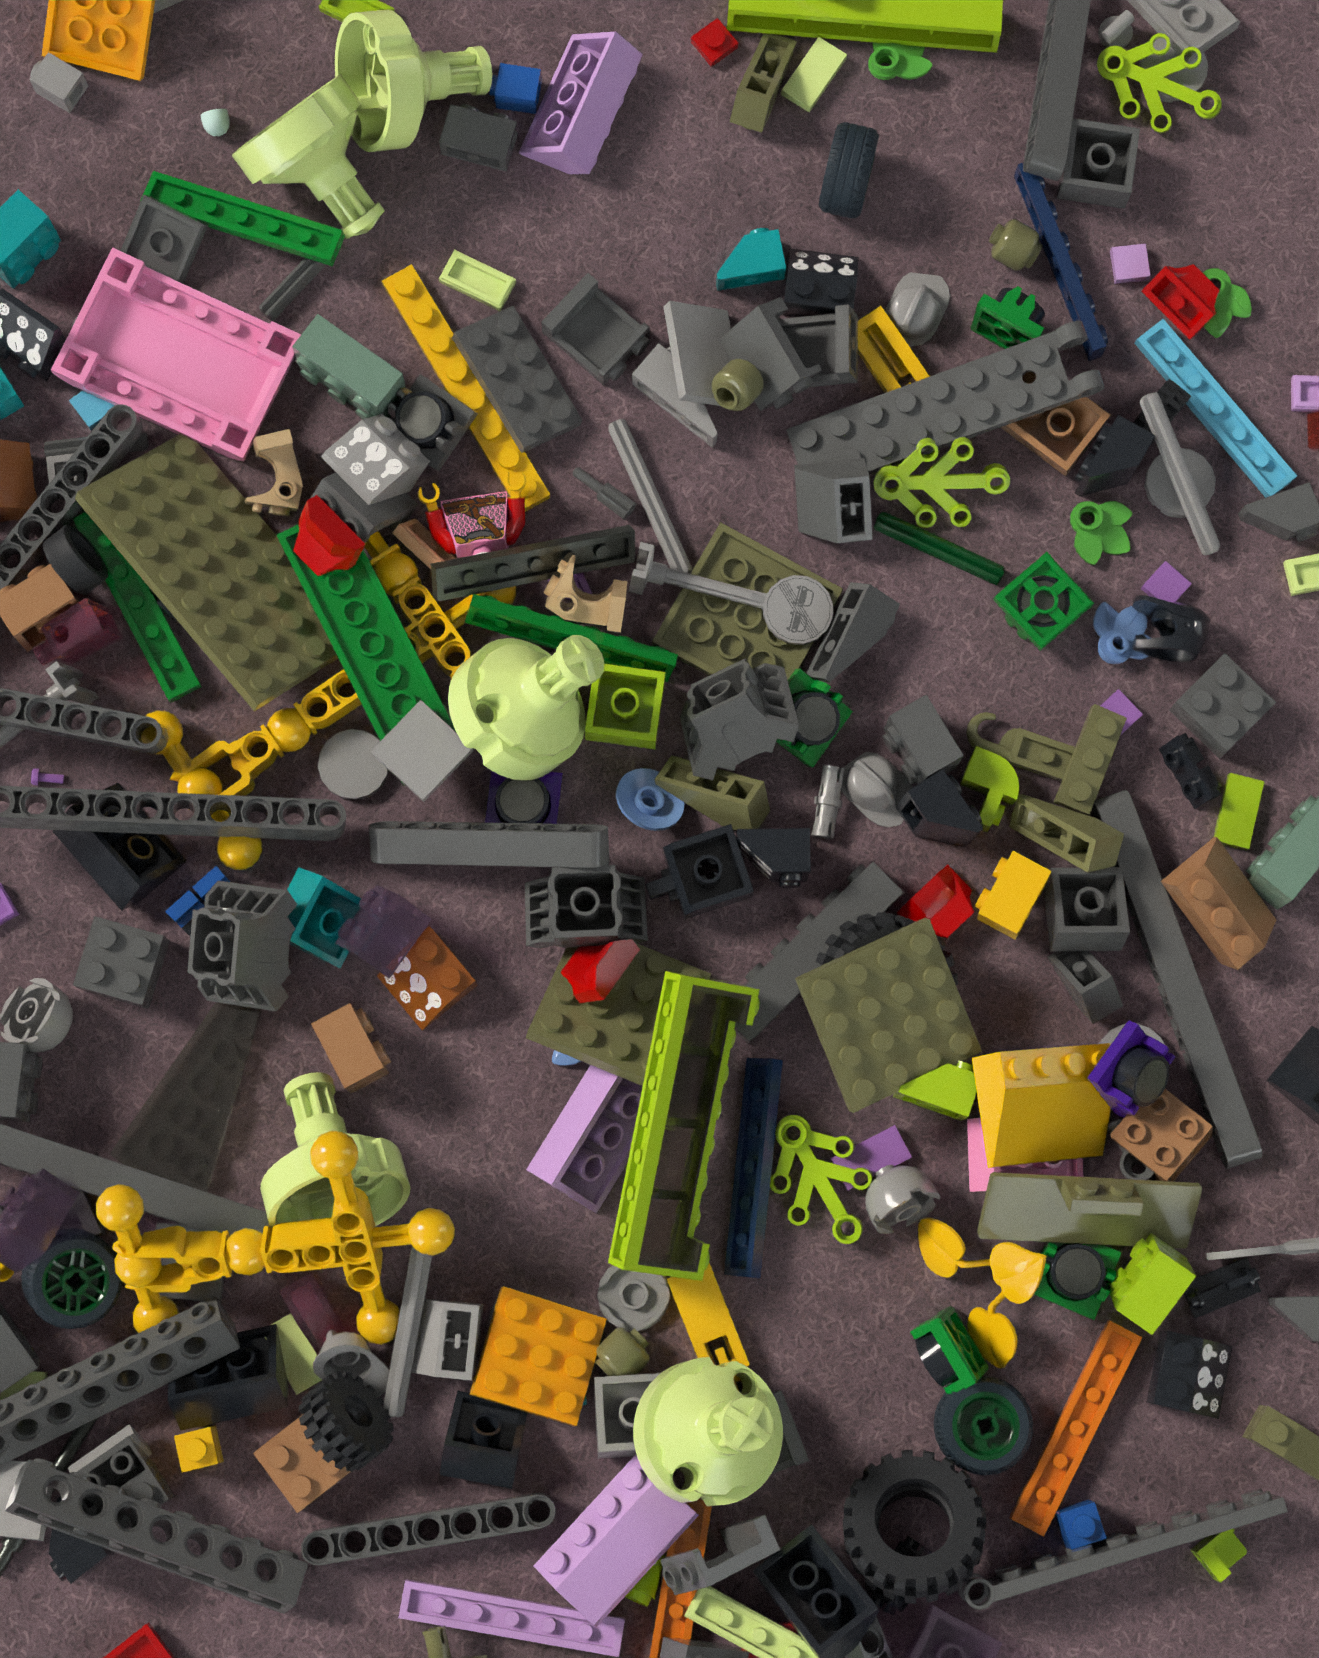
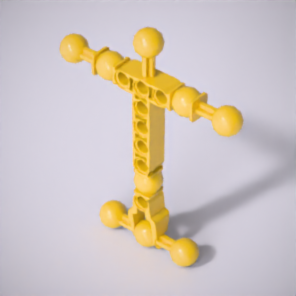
M379 531L373 533L365 543L364 548L372 558L370 563L386 594L392 596L396 604H400L405 618L410 623L404 630L412 645L416 647L415 651L421 663H424L433 656L443 672L450 677L451 681L460 665H449L446 662L447 657L453 652L462 653L465 656L464 662L471 657L467 644L456 629L465 624L467 610L473 595H469L446 612H443L428 589L422 585L415 562L409 556L401 553L398 544L389 547ZM516 586L478 593L476 595L492 596L500 602L512 605L516 597ZM413 596H420L425 599V603L419 609H410L407 607L408 600ZM433 624H440L445 627L444 633L437 638L429 637L426 634L427 629ZM343 669L303 697L301 704L295 702L293 704L295 708H283L276 711L270 717L266 727L264 724L260 726L261 731L250 732L230 744L226 741H217L193 759H191L181 744L183 727L180 720L173 713L154 711L146 716L157 720L167 730L168 743L162 751L156 754H163L174 770L170 780L179 782L177 793L245 796L253 791L255 787L254 779L270 767L278 755L282 758L285 756L283 752H294L301 749L308 742L311 732L313 735H316V729L329 727L360 706L361 702L356 692L350 697L339 695L340 687L343 684L351 683ZM316 703L327 705V711L321 717L309 715L310 708ZM149 727L143 731L141 735L142 743L148 744L155 740L157 736L155 727ZM264 742L268 744V750L264 756H251V749L256 743ZM225 756H229L232 768L239 771L242 777L222 792L220 778L213 771L206 768ZM217 810L211 815L212 819L218 822L226 821L231 816L224 810ZM219 837L217 842V854L220 861L226 867L234 870H244L253 866L259 860L262 853L260 838Z

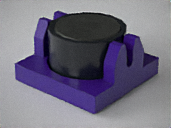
M491 771L485 823L543 822L546 824H557L563 773L549 772L545 776L533 780H514Z
M1129 1020L1092 1070L1088 1079L1113 1112L1125 1118L1127 1114L1135 1115L1139 1109L1138 1106H1149L1162 1095L1169 1079V1064L1172 1063L1175 1056L1168 1052L1169 1048L1146 1035L1138 1024Z

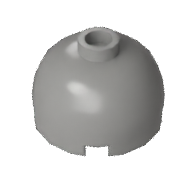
M34 978L29 980L33 983L25 989L19 986L5 1002L0 1014V1023L4 1025V1033L1 1031L0 1033L9 1043L25 1044L31 1052H45L53 1049L66 1037L72 1024L73 1010L68 996L62 990L44 978Z
M887 1165L876 1172V1179L872 1181L866 1192L865 1204L868 1216L875 1229L879 1233L889 1234L894 1232L891 1226L907 1219V1227L924 1218L936 1207L933 1199L940 1200L941 1196L927 1175L918 1168Z

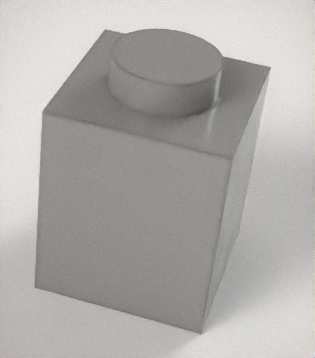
M49 52L43 61L40 60L34 65L30 75L31 78L29 79L38 95L68 113L72 111L88 88L87 81L81 71Z

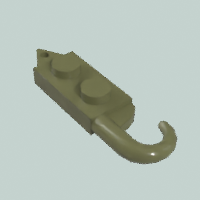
M979 713L968 723L966 734L968 742L973 748L976 746L1000 755L1013 766L1062 782L1073 754L1074 746L1021 728H1013L1007 731L999 744L982 739L978 734V726L985 720H995L996 715L994 713Z

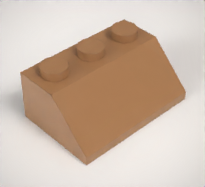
M1026 372L1023 375V381L1027 384L1033 383L1036 379L1034 372ZM1083 397L1000 428L1066 477L1109 419L1110 414L1089 398Z
M1213 837L1160 881L1222 965L1238 970L1265 948L1276 918L1217 837Z

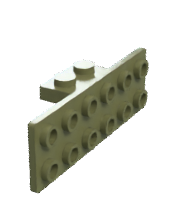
M992 1172L989 1176L977 1233L981 1239L1135 1246L1141 1238L1146 1240L1150 1233H1152L1172 1248L1184 1249L1188 1247L1202 1187L1199 1183Z

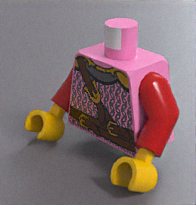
M507 472L505 474L504 484L510 489V497H507V491L440 501L441 507H438L436 502L440 494L436 484L432 483L435 497L429 500L423 497L420 487L418 498L423 504L427 505L428 510L425 512L433 540L448 554H455L456 558L508 549L509 546L516 543L525 527V497L521 496V490L524 489L527 482L525 475L520 472L521 483L513 487L509 483L510 473Z

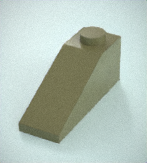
M763 34L737 89L730 118L731 123L762 133L773 109L797 41L777 34Z
M671 755L654 779L655 784L721 826L731 824L733 830L758 829L770 812L765 783L754 778L718 768L713 780L693 776L690 760Z
M1023 794L1017 797L1009 825L1010 828L1087 873L1115 866L1124 833L1097 818Z
M1259 1405L1242 1437L1319 1481V1436L1273 1408Z

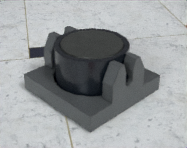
M419 374L410 389L404 387L398 390L396 394L400 400L398 403L391 402L388 405V414L391 415L390 419L396 424L397 429L409 441H412L420 448V452L430 461L428 465L440 471L478 413L422 374Z

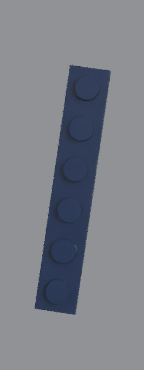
M1023 163L1017 165L1014 179L1034 228L1039 233L1040 243L1072 321L1083 322L1088 340L1082 343L1088 361L1100 358L1107 347L1106 344H1108L1107 333L1102 324L1098 325L1094 317L1095 304L1092 296L1089 293L1085 294L1081 285L1083 281L1081 269L1077 262L1072 263L1068 253L1070 251L1068 237L1064 231H1059L1056 223L1058 216L1055 205L1051 200L1047 201L1043 191L1045 189L1043 177L1023 172Z
M774 1058L746 1059L724 1275L761 1278L783 1060Z

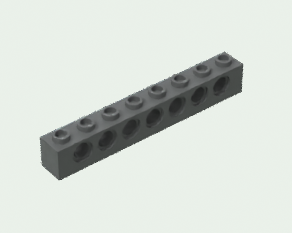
M214 1296L204 1302L197 1303L169 1319L162 1320L155 1326L132 1335L116 1345L97 1352L75 1365L64 1368L58 1373L0 1400V1465L240 1349L235 1324L218 1298Z
M29 1459L20 1468L5 1509L6 1512L282 1614L295 1607L308 1563L298 1560V1555L287 1550H277L276 1552L265 1548L264 1543L256 1538L244 1537L241 1539L230 1534L229 1529L221 1525L210 1524L206 1526L198 1523L193 1515L186 1512L175 1511L172 1513L161 1509V1505L154 1500L147 1498L137 1500L126 1496V1491L117 1486H99L91 1483V1478L78 1472L67 1474L55 1469V1464L44 1459H34V1461ZM53 1487L57 1489L61 1494V1502L51 1501L47 1497L46 1488ZM83 1500L90 1501L95 1505L96 1516H90L83 1511ZM118 1513L125 1514L130 1518L131 1529H125L120 1526L117 1520ZM153 1526L164 1530L166 1542H160L153 1536ZM188 1539L195 1540L200 1545V1555H195L188 1549ZM223 1552L230 1553L235 1560L234 1568L225 1565L222 1559ZM257 1565H262L268 1570V1581L259 1577Z

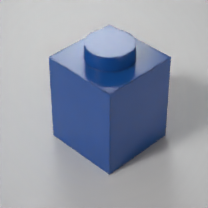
M500 63L498 75H492V85L490 88V96H495L496 108L536 114L542 84L541 69Z
M1087 1499L1057 1509L1055 1517L1065 1547L1073 1550L1107 1539L1095 1502Z

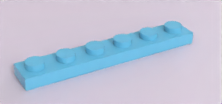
M1164 319L1136 339L1134 344L1166 381L1171 379L1191 395L1186 405L1265 498L1279 493L1296 479L1297 475Z

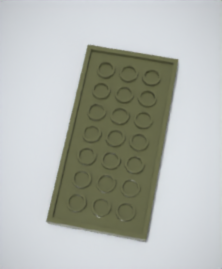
M179 434L77 491L75 500L254 712L338 659L276 534L257 512H252L251 505L245 504L246 499L196 441Z

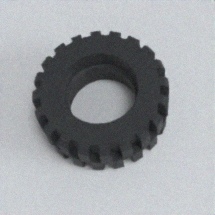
M912 1449L902 1450L901 1457L895 1459L891 1453L882 1456L881 1464L875 1466L870 1463L863 1469V1477L854 1480L850 1487V1496L845 1500L843 1508L844 1544L847 1555L851 1557L852 1566L857 1574L864 1575L865 1583L873 1590L877 1587L881 1588L883 1596L892 1600L898 1595L905 1597V1603L916 1604V1598L926 1597L928 1603L938 1600V1594L945 1592L949 1596L958 1590V1584L961 1581L967 1582L973 1575L974 1566L979 1565L982 1557L986 1535V1512L981 1504L982 1496L978 1487L971 1486V1477L964 1470L957 1472L954 1469L955 1462L946 1457L943 1458L942 1462L935 1460L934 1452L924 1450L923 1457L913 1456ZM905 1497H921L936 1503L944 1510L949 1519L950 1532L946 1543L937 1551L925 1556L911 1557L895 1552L884 1543L879 1532V1520L884 1509L894 1501Z

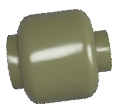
M1011 219L1004 226L998 224L988 241L993 244L991 250L992 258L1014 271H1019L1024 267L1029 269L1042 249V244L1039 243V233L1017 219Z
M733 359L728 362L714 376L711 383L716 402L723 408L732 411L746 409L761 394L764 387L760 371L754 364L743 359Z
M616 1328L597 1347L596 1353L599 1359L596 1361V1364L608 1376L637 1375L650 1360L649 1354L645 1350L649 1343L635 1328L630 1333L624 1328Z

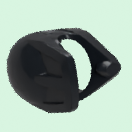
M1146 595L1136 596L1132 607L1151 619L1150 623L1159 631L1160 637L1147 639L1142 634L1136 635L1133 640L1132 649L1164 661L1189 662L1196 660L1208 637V629L1211 622L1209 616L1200 608L1191 604L1168 602Z

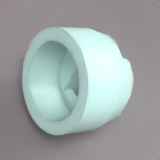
M213 109L200 115L204 129L212 136H222L229 129L230 119L227 109Z

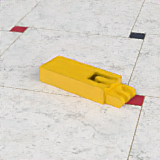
M879 306L858 320V355L884 393L900 388L901 386L898 381L908 374H911L915 381L930 377L882 306Z
M710 1263L704 1271L702 1281L677 1277L667 1278L668 1285L697 1358L710 1357L715 1364L707 1342L723 1337L731 1360L728 1361L724 1348L721 1347L714 1350L719 1363L737 1361L745 1366H749V1361ZM734 1376V1384L739 1391L736 1382L741 1381V1379Z

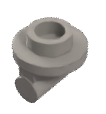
M1125 10L1120 16L1108 17L1101 23L1098 36L1105 47L1120 46L1125 48L1130 43L1133 36L1131 23L1135 20L1133 14Z

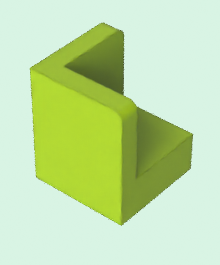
M1234 1529L1205 1537L1191 1549V1552L1210 1576L1220 1583L1232 1574L1229 1568L1247 1554V1549L1233 1533Z

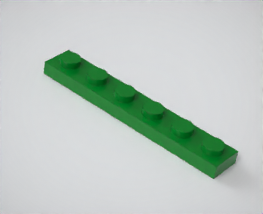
M156 171L152 172L143 195H149L207 224L209 228L332 267L345 238V234L341 229Z
M86 512L73 518L78 530L91 542L104 560L108 569V578L105 581L168 701L172 703L201 688L202 686L149 586Z
M473 594L464 622L552 649H557L562 641L572 635H581L597 645L602 653L604 664L665 672V682H668L678 654L668 652L667 649L660 646L641 644L627 636H614L601 632L593 626L577 625L567 622L559 616L540 614L526 606H513L487 595Z

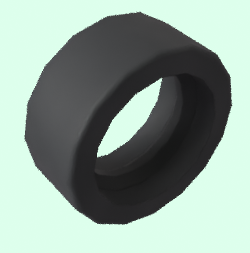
M65 525L43 542V551L52 568L77 593L87 595L108 578V569L104 560L91 542L74 527Z

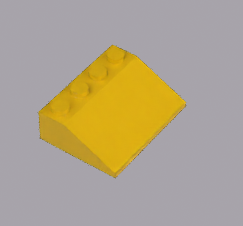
M1110 1043L1001 1051L972 1058L988 1168L1103 1156L1111 1108L1089 1081L1088 1076L1110 1047Z

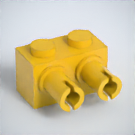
M1012 851L1009 859L1001 857L992 876L997 878L991 891L984 888L975 904V907L980 909L977 920L1016 940L1048 882L1052 871L1015 851Z

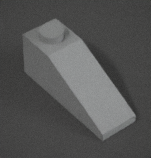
M658 343L632 373V385L713 448L717 443L718 433L703 403L679 400L671 348L668 347L666 349Z

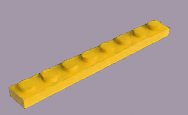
M411 264L382 280L384 288L445 390L478 413L469 426V430L508 495L511 496L510 489L504 484L505 474L507 472L510 473L509 483L515 487L521 483L520 472H522L527 481L526 486L521 490V496L525 497V512L551 498L549 491L526 453H521L453 341L452 330L413 265Z

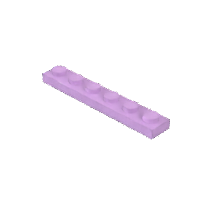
M409 1579L405 1580L398 1617L400 1619L440 1626L445 1625L451 1628L619 1657L625 1618L608 1615L596 1628L578 1610L573 1608Z

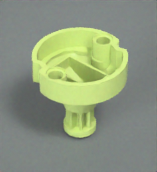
M392 10L351 13L341 24L335 50V77L341 74L362 103L355 109L358 116L351 136L364 151L377 152L402 149L410 146L418 133L427 101L446 99L448 95L462 93L486 95L490 91L492 85V65L487 51L482 46L468 47L465 51L443 53L441 50L422 52L419 45L411 37V33L403 19Z
M341 74L283 114L232 154V157L252 184L259 180L263 184L305 183L318 201L323 200L342 225L343 228L341 230H343L346 239L370 231L385 212L379 202L374 203L355 177L358 172L345 154L358 116L355 109L362 103Z
M572 635L559 644L556 653L552 656L539 646L520 639L504 638L486 644L460 665L450 682L448 693L449 712L460 740L465 747L476 749L482 755L483 765L501 776L514 780H533L545 776L570 758L582 742L586 719L584 704L578 689L581 686L592 684L601 677L604 672L602 653L596 644L581 635Z
M316 1072L300 1075L292 1079L284 1088L287 1105L292 1108L296 1122L294 1133L298 1147L277 1161L262 1179L260 1190L270 1228L284 1222L332 1217L334 1195L330 1180L316 1172L310 1159V1150L315 1140L321 1134L332 1130L349 1135L358 1147V1161L355 1168L351 1171L354 1186L363 1190L368 1196L375 1226L396 1214L409 1197L410 1184L399 1148L393 1142L381 1137L375 1138L347 1133L344 1119L338 1115L333 1096L336 1091L333 1078L328 1074Z
M702 1357L671 1366L649 1384L636 1409L633 1439L639 1463L656 1488L680 1503L693 1502L701 1498L708 1507L727 1505L745 1499L767 1481L780 1456L783 1441V1424L779 1406L773 1393L753 1370L737 1361L717 1366L710 1357ZM734 1376L739 1377L742 1381L743 1389L741 1393L734 1384ZM677 1469L685 1477V1483L681 1489H678L673 1483V1474Z

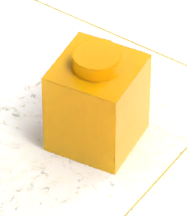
M216 1425L174 1436L182 1473L224 1462Z

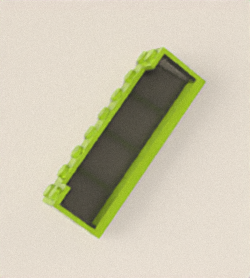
M665 971L608 1259L609 1264L626 1271L703 1280L704 1271L707 1269L710 1260L708 1251L710 1244L694 1238L695 1228L698 1226L701 1217L699 1206L702 1192L707 1186L708 1176L706 1171L709 1156L712 1154L715 1146L713 1135L716 1120L720 1117L722 1110L720 1100L723 1084H725L729 1075L727 1064L730 1049L733 1047L736 1039L735 1023L753 1026L754 1017L757 1015L760 1005L758 998L760 989L722 980Z

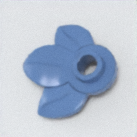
M1106 602L1098 606L1093 618V627L1100 637L1098 653L1102 660L1109 664H1121L1128 658L1142 660L1148 657L1132 649L1133 640L1136 635L1142 634L1147 639H1151V637L1144 634L1148 621L1145 614L1135 610L1132 606L1123 609L1120 613L1115 611ZM1113 642L1117 643L1120 649L1115 648Z

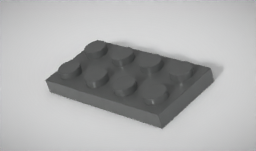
M514 306L454 332L452 336L453 341L521 453L581 425L582 418Z

